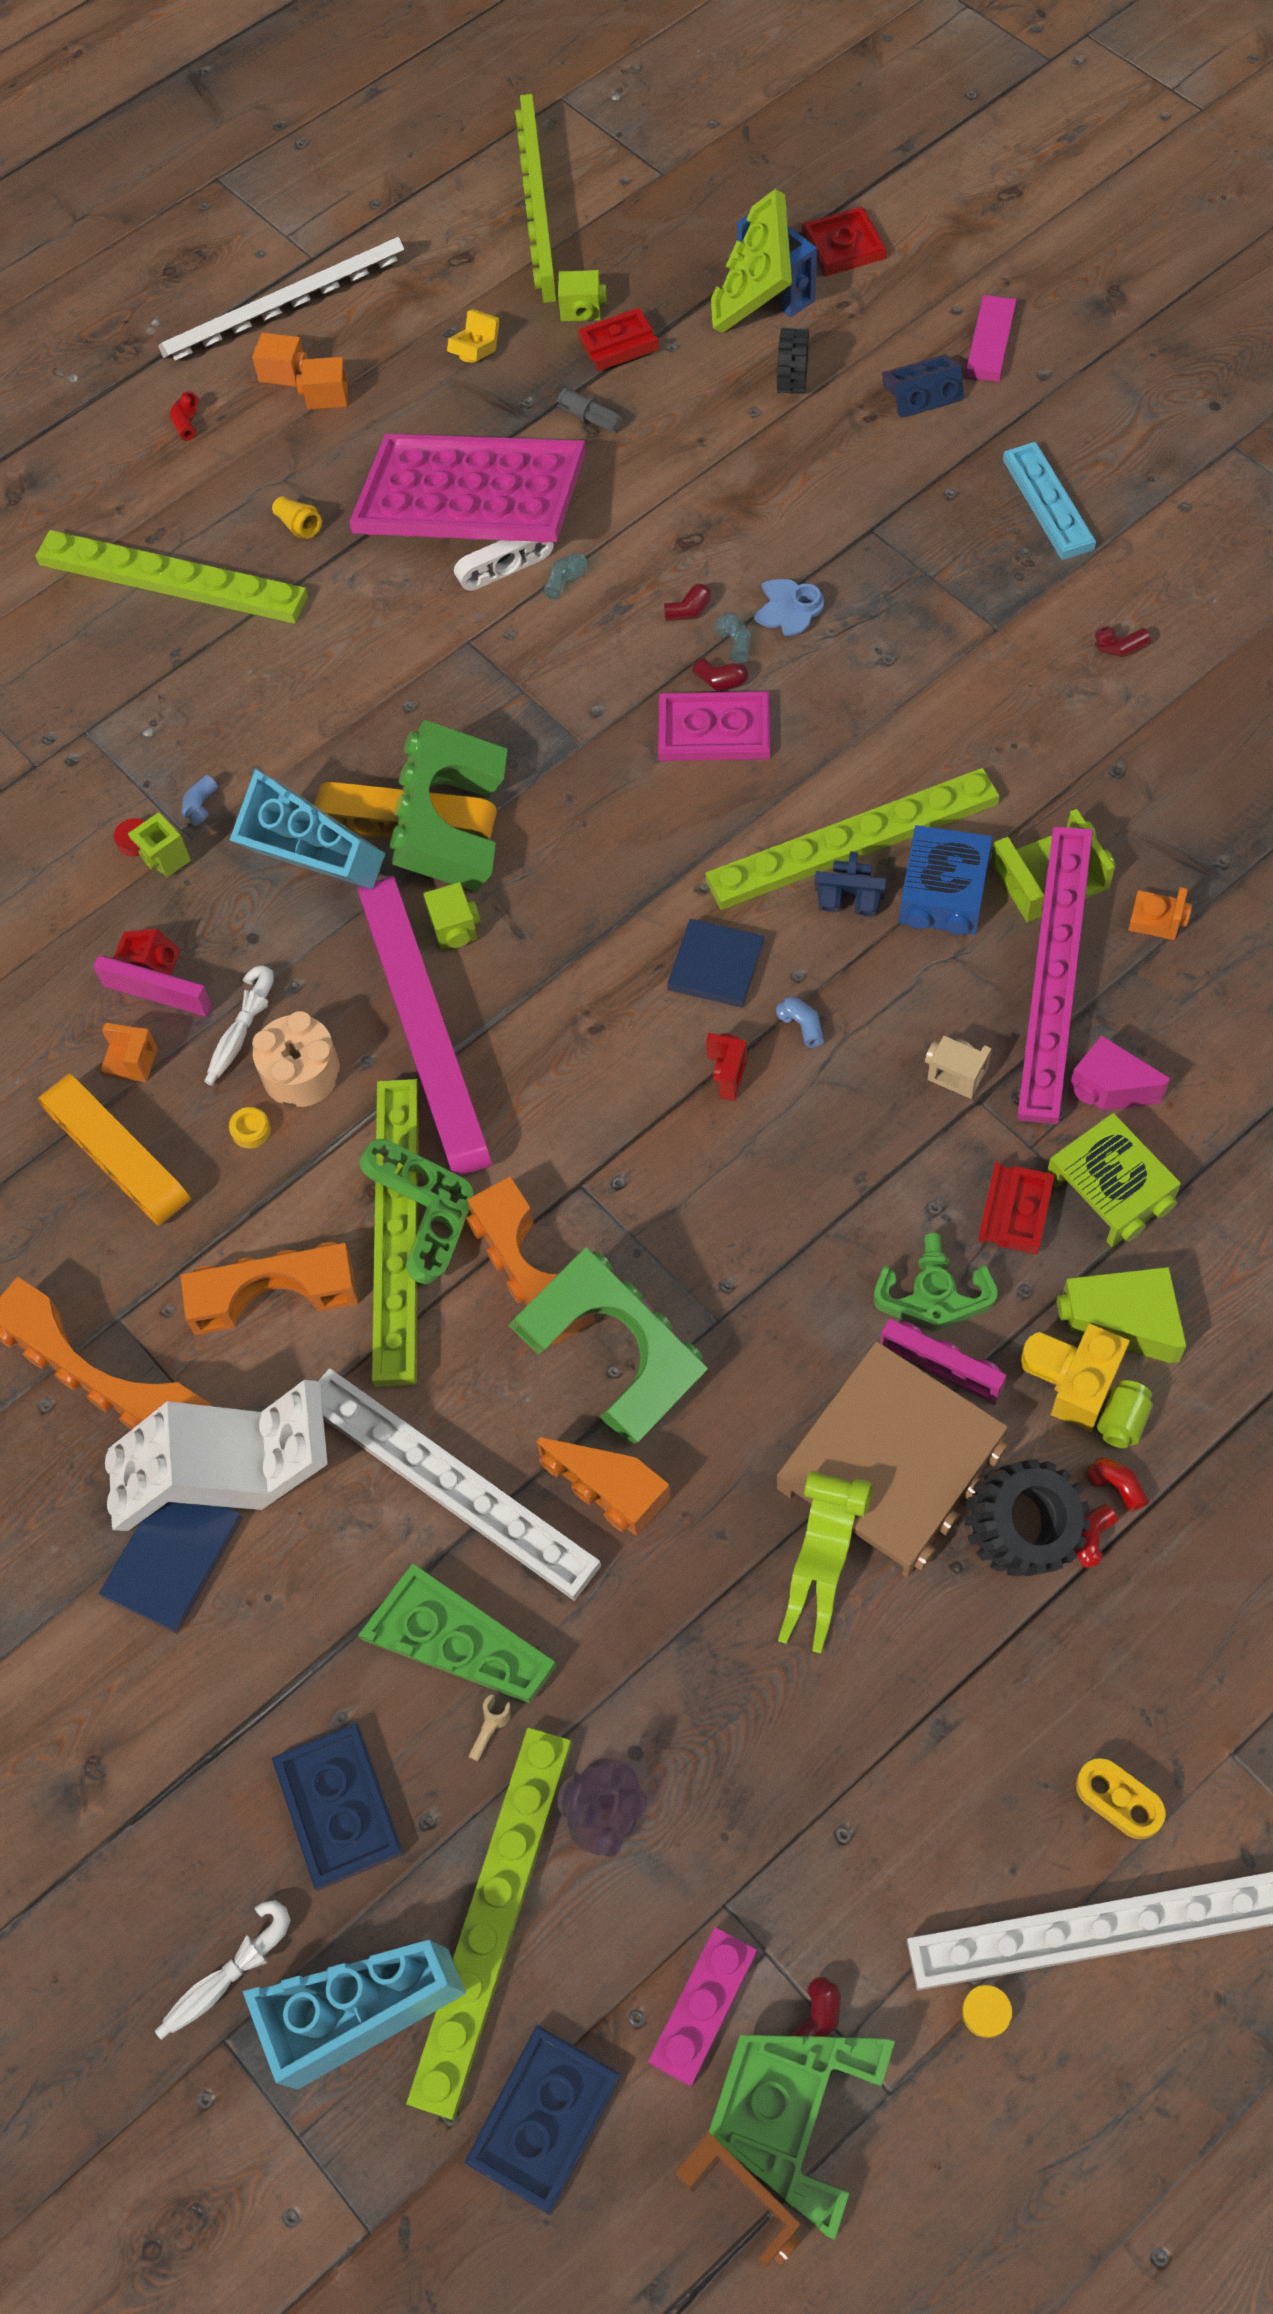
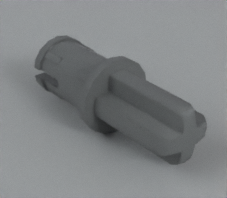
M567 387L559 394L557 400L559 404H557V407L577 416L582 423L588 425L591 422L612 433L619 430L622 423L621 415L599 405L597 398L585 397Z

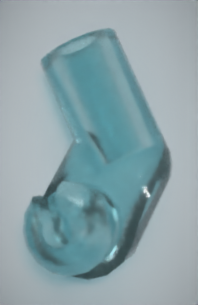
M574 553L553 563L543 590L548 598L558 599L565 583L575 580L584 574L587 568L585 556L580 553Z
M725 613L723 617H719L716 620V631L721 632L720 635L723 637L730 635L733 639L731 659L737 663H744L749 659L751 631L737 614Z

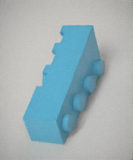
M257 769L253 773L230 837V841L255 853L372 890L386 854L283 783Z
M431 1940L372 1955L369 1959L352 1964L343 1963L327 1968V1971L309 1976H296L285 1979L280 1984L273 1986L257 1987L242 1991L276 2084L294 2089L304 2087L466 1994L449 1950Z

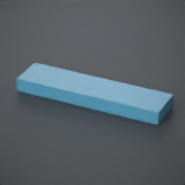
M1037 442L1004 451L1003 462L1061 560L1094 550L1096 540Z

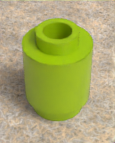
M1121 1380L1118 1386L1111 1390L1097 1425V1429L1103 1435L1102 1438L1106 1443L1117 1448H1127L1128 1445H1137L1139 1443L1153 1407L1151 1402L1152 1392L1147 1387L1134 1381Z

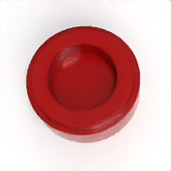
M131 818L121 822L116 827L114 841L122 854L130 857L140 856L138 852L140 848L130 839L128 833L144 823V820Z

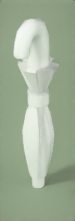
M256 966L243 978V981L250 985L257 978L258 980L252 991L244 990L242 1011L236 1017V1022L221 1037L213 1053L207 1071L208 1075L204 1080L208 1085L213 1086L216 1079L223 1074L240 1051L247 1028L250 1027L254 1019L253 1017L268 1007L267 1004L269 1002L265 998L274 982V973L267 966Z
M277 1900L262 1902L254 1907L261 1917L271 1914L274 1920L272 1924L254 1940L246 1935L234 1960H229L222 1966V1970L216 1971L197 1982L178 2000L163 2019V2023L154 2030L161 2040L170 2032H176L212 2008L228 1989L231 1981H236L243 1975V1971L268 1963L265 1955L286 1935L291 1921L287 1908Z

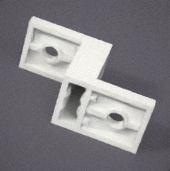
M303 1380L262 1412L169 1401L164 1403L108 1448L105 1468L110 1475V1493L107 1499V1509L109 1514L112 1515V1530H131L167 1502L263 1510L328 1465L320 1382Z

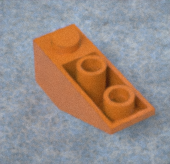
M543 1437L536 1441L541 1456L539 1459L540 1464L554 1477L558 1478L562 1474L572 1482L571 1489L582 1501L588 1505L594 1501L606 1511L603 1514L606 1520L620 1532H624L627 1528L637 1537L671 1499L670 1485L636 1457Z

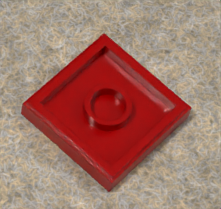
M863 206L801 224L803 237L817 248L816 261L825 277L886 259L887 249Z

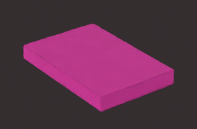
M769 691L659 693V761L770 759Z

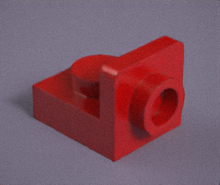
M158 929L124 931L113 959L172 975L181 950Z
M708 1033L706 1038L707 1058L717 1061L713 1081L718 1082L720 1098L735 1101L748 1061L747 1042L728 1033L720 1035Z

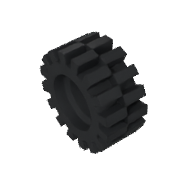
M781 328L777 359V393L805 394L809 358V329Z

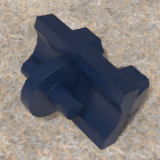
M850 851L849 862L834 860L833 872L847 874L816 871L814 883L815 891H818L819 910L839 912L841 895H856L855 914L874 917L880 903V898H885L886 878L856 875L871 876L872 864L858 863L859 852Z

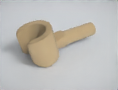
M494 1694L484 1700L483 1713L485 1721L468 1756L477 1762L495 1729L506 1726L511 1717L509 1702L506 1704L503 1713L494 1715L489 1712L495 1703Z

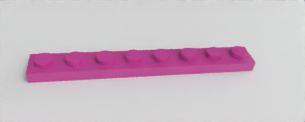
M1053 827L1018 1107V1121L1059 1125L1093 829Z

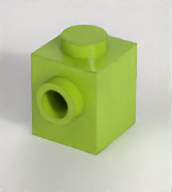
M599 270L559 271L558 300L561 322L600 320L601 306H607L606 284L600 285Z
M460 882L423 893L428 915L441 951L448 948H460L468 942L478 940L475 924L481 923L475 901L467 902Z

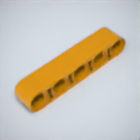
M325 782L318 788L314 805L359 836L391 839L395 827L398 826L399 817L394 814L399 796L403 794V790ZM429 793L435 811L447 824L458 830L488 840L491 839L497 814V808L493 803L481 798Z
M68 1073L37 1098L53 1120L156 1225L161 1226L191 1201L190 1196L180 1183L73 1075Z

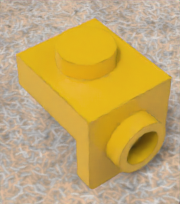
M475 309L469 310L467 312L465 330L448 338L447 351L459 355L462 361L469 363L478 362L480 359L495 352L499 318Z

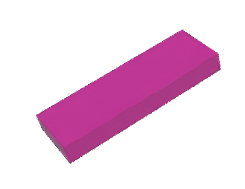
M983 295L966 368V378L1000 382L1016 307V299Z
M98 955L93 965L103 987L205 1017L208 1016L212 1008V1003L202 984L103 955Z

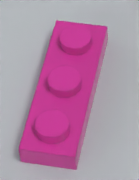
M890 1318L888 1319L881 1332L880 1344L909 1363L996 1405L1003 1391L1007 1376L1001 1372L998 1366L988 1360H975L962 1354L961 1350L951 1342L945 1340L937 1342L923 1335L917 1326L909 1322L901 1321L898 1323Z
M714 1927L648 2060L650 2065L692 2088L757 1954V1949Z

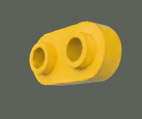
M1093 1759L1081 1768L1076 1779V1789L1079 1797L1086 1805L1131 1838L1148 1839L1159 1831L1165 1820V1808L1161 1799L1153 1791L1107 1759ZM1096 1778L1104 1780L1108 1787L1107 1792L1102 1794L1095 1792L1091 1786V1781ZM1140 1808L1144 1810L1147 1815V1821L1145 1823L1135 1822L1131 1817V1809Z

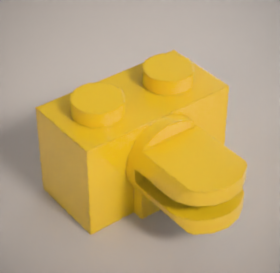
M1090 1323L1086 1328L1079 1347L1045 1333L1037 1332L1025 1342L1021 1357L1022 1368L1027 1373L1056 1385L1055 1391H1058L1051 1412L1052 1416L1092 1432L1130 1340Z

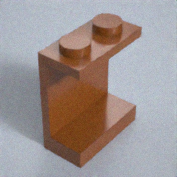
M709 2132L675 2171V2174L694 2192L720 2161L784 2226L783 2230L759 2257V2261L766 2268L773 2260L781 2267L802 2242L795 2235L801 2224Z

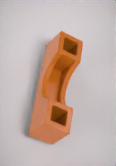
M511 1176L467 1199L471 1215L466 1217V1220L475 1237L479 1239L484 1236L490 1247L486 1249V1252L495 1269L499 1271L504 1268L510 1278L506 1285L517 1304L524 1301L528 1305L558 1274L541 1272L529 1265L521 1256L523 1240L534 1226L530 1206ZM588 1314L575 1319L551 1345L554 1346L596 1322L595 1315Z
M325 1242L317 1245L315 1249L299 1252L284 1250L276 1253L273 1257L263 1259L242 1258L231 1265L221 1267L201 1266L190 1273L180 1274L185 1320L195 1336L236 1328L241 1312L252 1299L264 1292L276 1289L292 1290L304 1295L314 1305L317 1312L358 1304L353 1262L346 1243Z

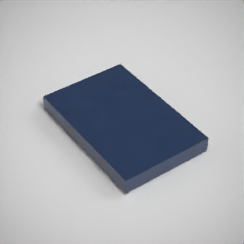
M167 1502L139 1523L98 1594L102 1598L177 1634L243 1517L240 1513L222 1506Z
M358 1723L271 1758L316 1891H320L404 1855Z
M536 2025L469 2151L464 2164L548 2215H551L622 2074Z

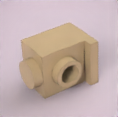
M943 1036L940 1042L934 1040L925 1058V1063L929 1064L927 1080L972 1099L988 1069L992 1048L984 1045L982 1050L979 1051L964 1040H953L946 1036Z

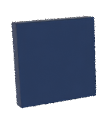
M689 919L667 983L668 990L743 1008L764 946V936Z

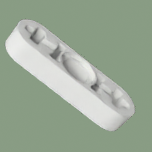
M500 540L461 558L454 567V574L465 590H476L544 560L552 552L553 542ZM511 553L507 559L500 563H497L501 557Z

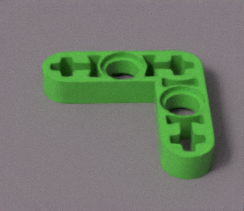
M375 1139L369 1143L360 1155V1168L370 1179L427 1207L407 1257L406 1268L411 1278L416 1282L431 1284L445 1272L449 1265L469 1212L467 1199L474 1196L473 1189L469 1182L461 1176L389 1140ZM377 1153L384 1156L383 1166H380L376 1163ZM398 1163L402 1164L401 1169L395 1174L394 1171L398 1167L396 1165ZM414 1169L421 1172L425 1177L426 1185L419 1187L412 1184L407 1176L408 1170ZM438 1182L439 1185L435 1189L437 1191L435 1193L431 1192L430 1190ZM450 1190L456 1192V1203L449 1200L451 1195L449 1193ZM438 1220L446 1224L449 1229V1237L441 1238L435 1235L431 1229V1222ZM430 1249H434L436 1251L430 1260L432 1268L428 1270L424 1268L425 1261L422 1258Z

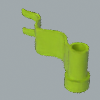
M810 1471L804 1497L811 1498L813 1501L804 1543L792 1575L788 1608L778 1642L787 1644L805 1605L812 1580H816L817 1620L813 1652L822 1653L833 1614L838 1580L849 1550L855 1516L865 1517L871 1500L873 1482L855 1478L852 1482Z

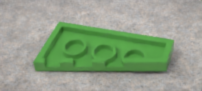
M413 1563L358 1635L365 1642L530 1704L557 1667L552 1659Z

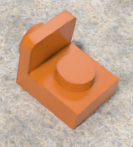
M1180 887L1177 898L1138 890L1128 930L1175 940L1179 926L1187 927L1192 908V904L1185 903L1188 888Z

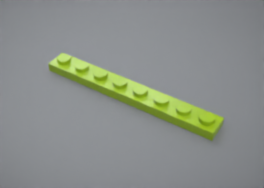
M525 94L520 95L521 109L515 110L517 130H524L518 132L520 152H526L520 154L522 174H529L528 176H522L525 197L531 196V198L525 199L527 220L534 219V221L528 222L530 243H537L530 245L532 266L539 265V268H533L535 289H542L543 303L556 302L533 95Z
M49 530L35 555L40 566L293 624L296 623L308 599L305 587Z
M980 768L705 872L706 882L720 910L813 876L816 874V871L823 872L833 868L834 860L849 862L850 851H858V858L910 839L913 837L915 825L939 828L994 807L999 803V794L984 769Z
M417 1079L377 1081L376 1139L389 1140L419 1155V1084ZM377 1153L376 1163L380 1166H383L384 1156ZM398 1163L396 1165L398 1167L394 1171L395 1174L401 1169L402 1164ZM414 1169L408 1170V1179L412 1184L418 1186V1171ZM376 1181L372 1382L374 1387L417 1385L418 1282L412 1279L407 1272L406 1262L418 1232V1202Z
M527 1728L453 1957V1962L466 1994L436 2011L406 2103L408 2106L455 2121L572 1747L571 1740Z

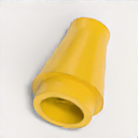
M280 496L274 501L272 506L273 514L281 519L294 536L301 539H309L319 532L322 519L314 506L290 500L285 496Z

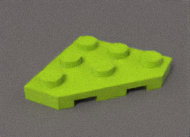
M776 189L752 206L746 219L751 222L742 242L736 241L725 266L730 269L722 288L716 286L712 295L713 329L721 333L727 331L792 284L785 194Z

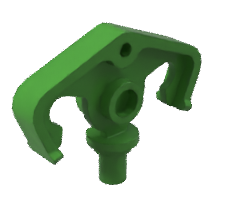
M930 1233L924 1236L925 1254L918 1260V1267L923 1271L915 1279L914 1293L901 1299L892 1298L889 1295V1289L896 1284L895 1273L890 1270V1267L884 1265L876 1284L873 1298L874 1305L881 1312L932 1331H939L988 1312L995 1305L998 1292L987 1266L983 1265L973 1275V1284L981 1289L980 1297L972 1299L959 1295L956 1291L954 1278L949 1272L944 1270L950 1266V1260L942 1253L941 1235Z

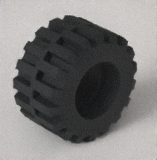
M1029 1459L991 1470L984 1475V1480L976 1482L972 1489L977 1495L968 1497L965 1507L972 1509L971 1515L964 1516L965 1526L972 1525L973 1534L967 1536L971 1545L978 1544L981 1549L976 1554L982 1561L992 1559L990 1568L997 1572L1007 1570V1575L1031 1576L1062 1569L1063 1564L1071 1563L1077 1557L1074 1550L1082 1549L1087 1539L1081 1536V1533L1090 1529V1520L1084 1519L1083 1512L1090 1510L1088 1502H1081L1078 1495L1083 1492L1079 1483L1071 1485L1068 1481L1072 1475L1065 1469L1055 1472L1056 1464L1049 1461L1039 1463L1038 1459ZM1019 1493L1031 1498L1041 1514V1532L1033 1544L1025 1541L1017 1533L1012 1522V1506Z

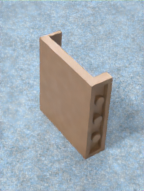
M876 1341L777 1474V1490L790 1499L796 1493L812 1504L813 1499L804 1497L810 1471L852 1482L855 1478L873 1482V1490L865 1517L855 1516L852 1532L903 1566L902 1575L908 1579L915 1567L922 1571L927 1566L936 1551L932 1543L941 1532L947 1536L953 1529L961 1515L956 1509L964 1498L968 1499V1497L977 1494L972 1488L977 1481L984 1480L980 1475L987 1465L991 1464L995 1467L1006 1453L1009 1445L1004 1441L1008 1426Z

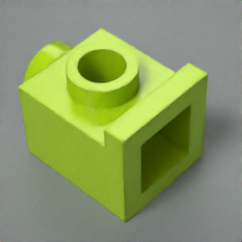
M159 812L128 833L130 839L140 848L138 851L139 855L150 869L156 867L166 878L191 861L181 835Z

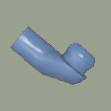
M205 775L183 796L181 813L194 826L200 825L209 816L208 811L201 805L218 790V785L210 776Z
M795 996L786 997L783 1002L777 1004L776 1014L780 1020L788 1023L794 1019L800 1024L806 1047L815 1048L824 1043L819 1016L813 1008Z

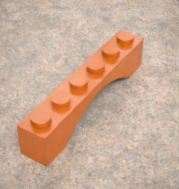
M18 1276L0 1296V1342L9 1348L16 1343L25 1349L22 1353L24 1357L40 1369H43L46 1364L57 1371L54 1376L61 1383L72 1390L80 1386L89 1392L86 1396L87 1399L104 1412H107L111 1407L122 1414L119 1420L132 1430L167 1401L212 1406L209 1402L178 1382L164 1384L135 1383L112 1377L92 1367L71 1348L64 1332L61 1314L51 1299Z

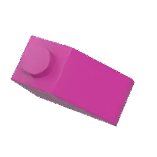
M1101 1035L1074 1069L1069 1089L1082 1102L1090 1105L1094 1104L1102 1110L1160 1104L1165 1098L1171 1078Z

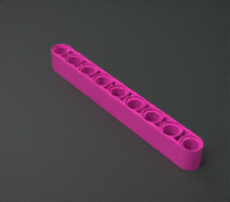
M391 876L375 881L373 890L358 886L357 890L450 1170L459 1176H463L491 1167L492 1163L395 878Z

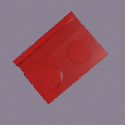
M640 308L578 329L579 341L591 362H594L597 372L659 350V340L657 336L653 335V330Z
M995 1162L978 1242L997 1243L996 1246L1038 1255L1055 1174L1018 1166L1009 1168L1001 1166L999 1162Z

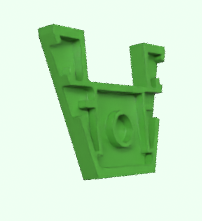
M741 2034L709 2132L732 2156L780 2194L793 2208L795 2207L814 2223L827 2237L835 2240L849 2191L804 2174L801 2171L803 2159L831 2070L837 2069L882 2087L895 2041L888 2038Z

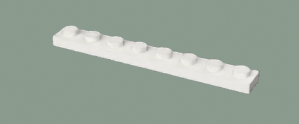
M399 237L394 238L159 344L158 347L163 358L172 355L175 361L193 353L191 346L202 342L204 347L221 341L220 333L232 328L234 334L252 327L250 320L261 315L264 321L281 314L282 312L279 307L291 302L294 308L310 301L309 293L320 289L323 295L340 287L338 280L349 276L352 282L369 274L367 267L378 263L381 269L398 261L396 254L403 251L404 247Z
M329 1368L319 1380L323 1420L573 1601L577 1599L601 1567V1563L597 1558Z
M1273 1872L907 1938L916 1989L919 1991L1273 1926Z

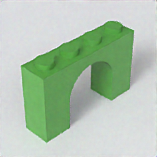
M423 720L416 732L411 731L404 746V753L408 754V760L402 768L399 784L404 785L403 794L399 796L394 813L395 816L399 817V821L390 840V848L394 849L392 865L451 884L460 882L463 888L478 892L492 875L496 842L458 830L447 824L437 814L431 803L429 787L437 784H447L490 798L504 780L507 748Z
M585 1247L508 1326L539 1355L575 1319L581 1316L596 1313L606 1314L623 1322L634 1334L638 1343L640 1353L639 1367L629 1386L599 1417L628 1446H631L641 1440L708 1368L701 1362L703 1356L696 1347L687 1341L682 1343L671 1332L673 1326L666 1317L657 1311L652 1313L641 1302L643 1297L636 1287L628 1281L622 1283L611 1272L612 1265L606 1257L598 1251L591 1252Z

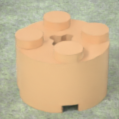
M297 1011L272 1021L262 1031L255 1034L252 1042L253 1060L264 1088L275 1101L284 1104L283 1102L293 1103L297 1107H306L322 1101L333 1091L338 1072L340 1073V1063L328 1030L318 1020L311 1018L310 1015L303 1011Z

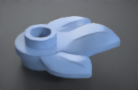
M790 579L766 581L762 583V589L770 601L757 611L754 619L767 628L781 626L785 636L797 635L809 627L811 618L822 612L824 597L820 590L812 584L798 585Z

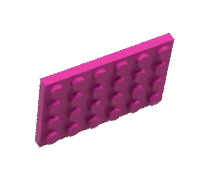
M385 434L349 521L351 531L355 534L400 535L404 537L422 536L467 538L471 540L557 542L586 455L585 441Z

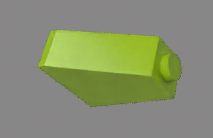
M1169 1267L1066 1279L1062 1295H1057L1060 1320H1067L1070 1335L1083 1338L1086 1328L1090 1323L1130 1340L1126 1351L1168 1363L1180 1362L1186 1348Z

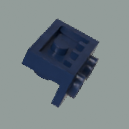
M946 354L882 372L883 386L895 395L897 414L900 417L957 402L964 398L961 366Z

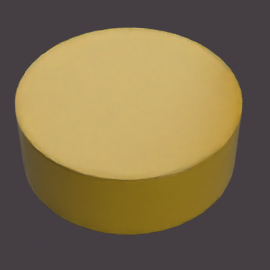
M245 1107L235 1112L231 1117L229 1132L238 1146L252 1149L261 1146L268 1140L271 1133V1125L266 1114L261 1109Z
M982 1985L974 1988L966 1996L962 2006V2017L966 2027L976 2036L994 2038L1002 2034L1009 2026L1012 2018V2007L1003 1991L994 1986Z

